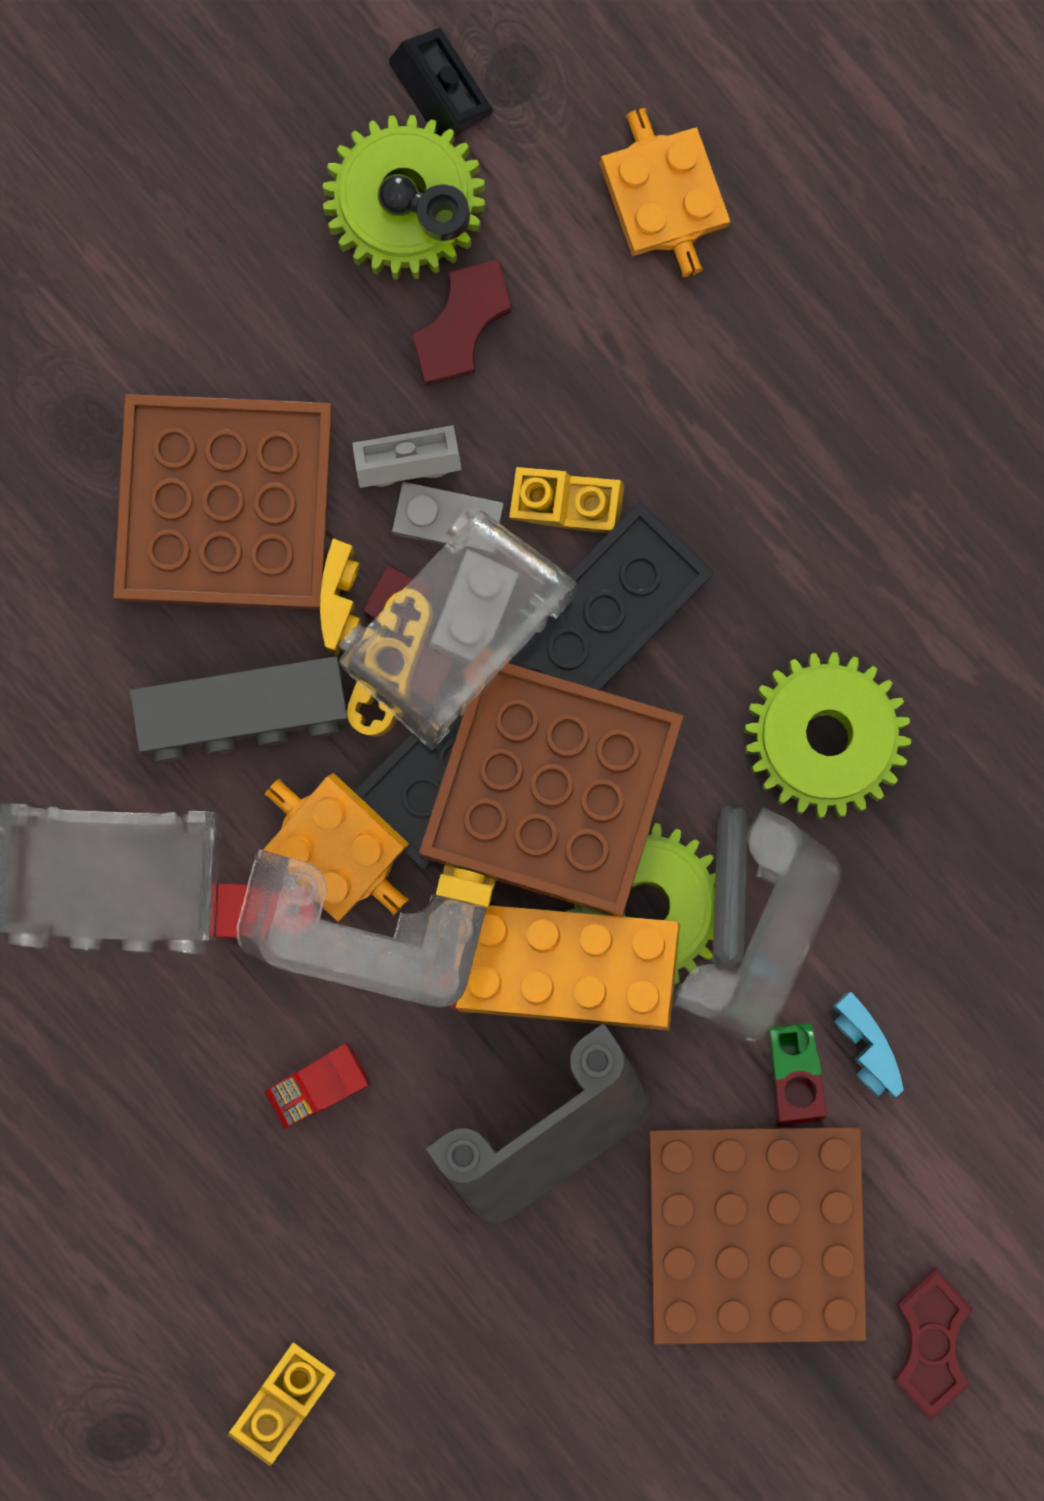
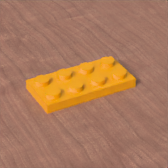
M469 904L456 1008L461 1012L592 1024L604 1023V1025L669 1031L680 924L678 921L491 905L487 908Z

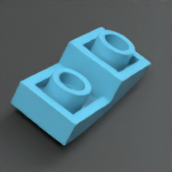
M847 992L831 1008L839 1015L834 1021L837 1028L854 1044H857L861 1039L867 1044L853 1059L862 1068L856 1076L877 1097L884 1091L889 1097H897L904 1089L891 1048L867 1009L852 992Z

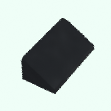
M441 28L402 41L390 57L389 64L425 121L427 123L431 119L436 121L437 135L442 136L445 131L451 129L454 131L455 137L493 113L494 110Z

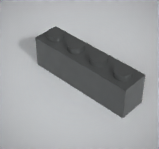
M337 656L130 690L139 752L145 757L153 756L154 763L179 761L185 759V750L205 747L206 755L228 753L237 750L235 742L256 739L258 747L278 745L288 742L287 734L308 731L309 738L327 737L339 734V725L350 724L347 716L341 666Z

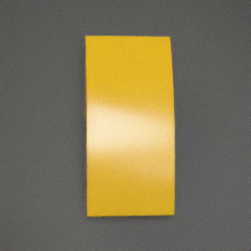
M516 467L509 518L551 527L608 534L620 522L625 484L621 480L570 476L566 471Z
M333 539L322 577L320 617L326 650L329 654L338 657L342 645L351 647L361 618L354 616L356 611L354 602L339 596L341 590L350 592L360 563L353 561L355 553L352 545Z
M445 865L443 874L440 875L436 895L488 908L497 880L487 878L480 873Z
M293 1342L228 1433V1436L271 1466L336 1373Z

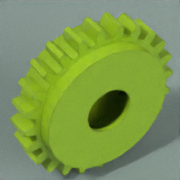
M392 115L388 119V128L383 130L373 120L369 122L370 135L366 138L357 131L351 133L354 144L352 150L339 145L337 152L342 164L329 163L327 166L328 174L336 179V182L329 181L323 183L324 195L334 198L323 203L324 213L327 216H338L328 223L330 233L334 235L344 232V235L338 241L342 252L355 247L354 263L359 266L369 258L372 260V273L378 275L385 265L391 267L393 279H399L402 268H410L413 278L419 279L420 266L427 264L430 270L436 274L439 272L438 259L444 256L452 264L457 261V254L454 249L456 245L465 249L470 248L471 239L466 230L479 232L481 228V221L472 215V213L485 212V200L473 196L485 191L484 179H471L480 171L478 160L465 162L464 160L469 154L468 144L465 142L454 148V131L448 129L442 136L437 135L435 120L431 119L426 124L425 129L417 128L415 115L409 116L407 126H398L395 116ZM401 174L411 178L423 192L432 186L440 184L456 187L465 195L470 209V221L467 229L459 237L449 241H439L429 237L422 230L417 213L410 212L404 216H393L382 209L378 201L380 184L391 175ZM442 210L436 215L435 219L438 222L445 223L452 219L454 213L450 210Z
M835 652L831 653L827 664L822 665L816 653L810 654L808 657V667L802 668L800 663L793 659L788 664L791 675L786 677L778 670L772 673L771 678L776 685L774 690L764 685H761L757 693L765 703L763 705L751 704L749 706L748 712L757 717L758 721L757 723L746 724L744 727V733L756 736V742L745 747V754H758L760 761L752 766L751 771L753 774L765 771L769 778L762 786L764 791L770 790L775 786L782 791L778 797V804L783 805L790 797L797 800V814L801 815L808 805L815 806L817 819L824 818L828 807H834L837 817L842 818L846 816V804L852 803L854 808L861 812L866 809V801L864 799L866 794L872 799L879 801L884 797L879 784L881 782L890 786L896 784L898 779L889 771L891 767L903 768L907 763L903 756L897 754V750L911 745L910 738L899 736V729L910 724V719L908 717H896L895 710L904 701L902 697L889 700L886 693L893 684L890 680L881 683L879 686L873 681L877 672L876 667L872 666L864 674L857 671V657L853 656L846 667L839 665L838 653ZM827 715L836 718L843 724L847 731L848 741L842 753L835 756H825L811 748L807 741L806 729L808 722L817 716Z
M655 823L651 834L647 837L632 888L639 885H650L660 890L666 898L668 906L667 915L664 920L678 921L680 924L675 985L680 983L678 970L682 967L692 975L698 972L697 966L693 961L697 955L708 961L713 957V954L705 945L708 940L713 942L716 873L710 875L706 869L714 859L711 854L701 859L694 854L698 848L699 841L695 839L685 847L679 843L681 830L675 829L668 839L661 837V824ZM574 904V909L566 911L573 913L608 915Z

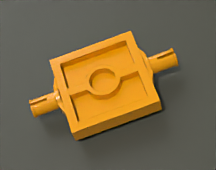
M640 108L637 113L634 110L626 115V119L629 122L635 142L626 149L601 156L599 161L632 257L653 250H674L682 277H689L691 273L692 275L698 274L703 268L700 265L693 243L705 234L727 228L730 223L700 134L696 127L669 136H655L646 108Z
M334 773L328 775L311 795L300 799L289 789L280 778L265 792L264 795L269 797L287 816L284 818L281 830L262 851L337 922L342 920L360 900L369 897L371 894L393 916L408 902L409 899L400 893L386 878L389 876L393 862L408 847L409 843Z

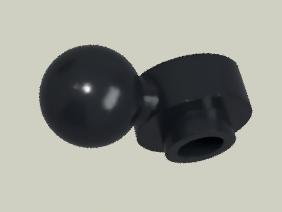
M401 174L387 177L379 186L378 201L385 212L393 216H404L410 212L417 213L422 230L435 240H453L459 237L468 227L470 209L467 199L454 186L447 184L435 185L424 193H420L415 182L408 176ZM442 210H450L454 213L452 219L445 223L438 222L435 217Z

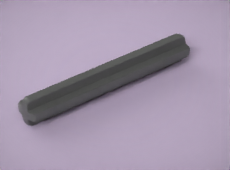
M728 805L720 810L717 825L712 963L718 970L728 969L730 972H735L740 969L741 961L744 958L748 814L742 807L734 809Z

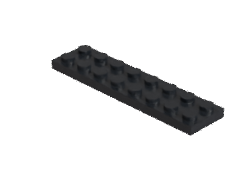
M639 502L487 657L601 691L713 577L714 572ZM479 665L354 791L409 843L404 852L423 871L433 861L421 858L419 851Z

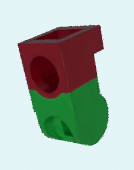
M802 1023L769 1027L768 1041L775 1098L776 1127L824 1121L827 1117L820 1059L819 1054L816 1052L812 1024Z

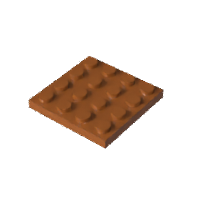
M125 394L114 600L119 602L320 610V593L325 566L332 404Z
M482 655L422 841L419 856L454 868L480 873L493 880L608 915L623 917L684 715Z
M861 1127L649 1130L654 1344L866 1341Z

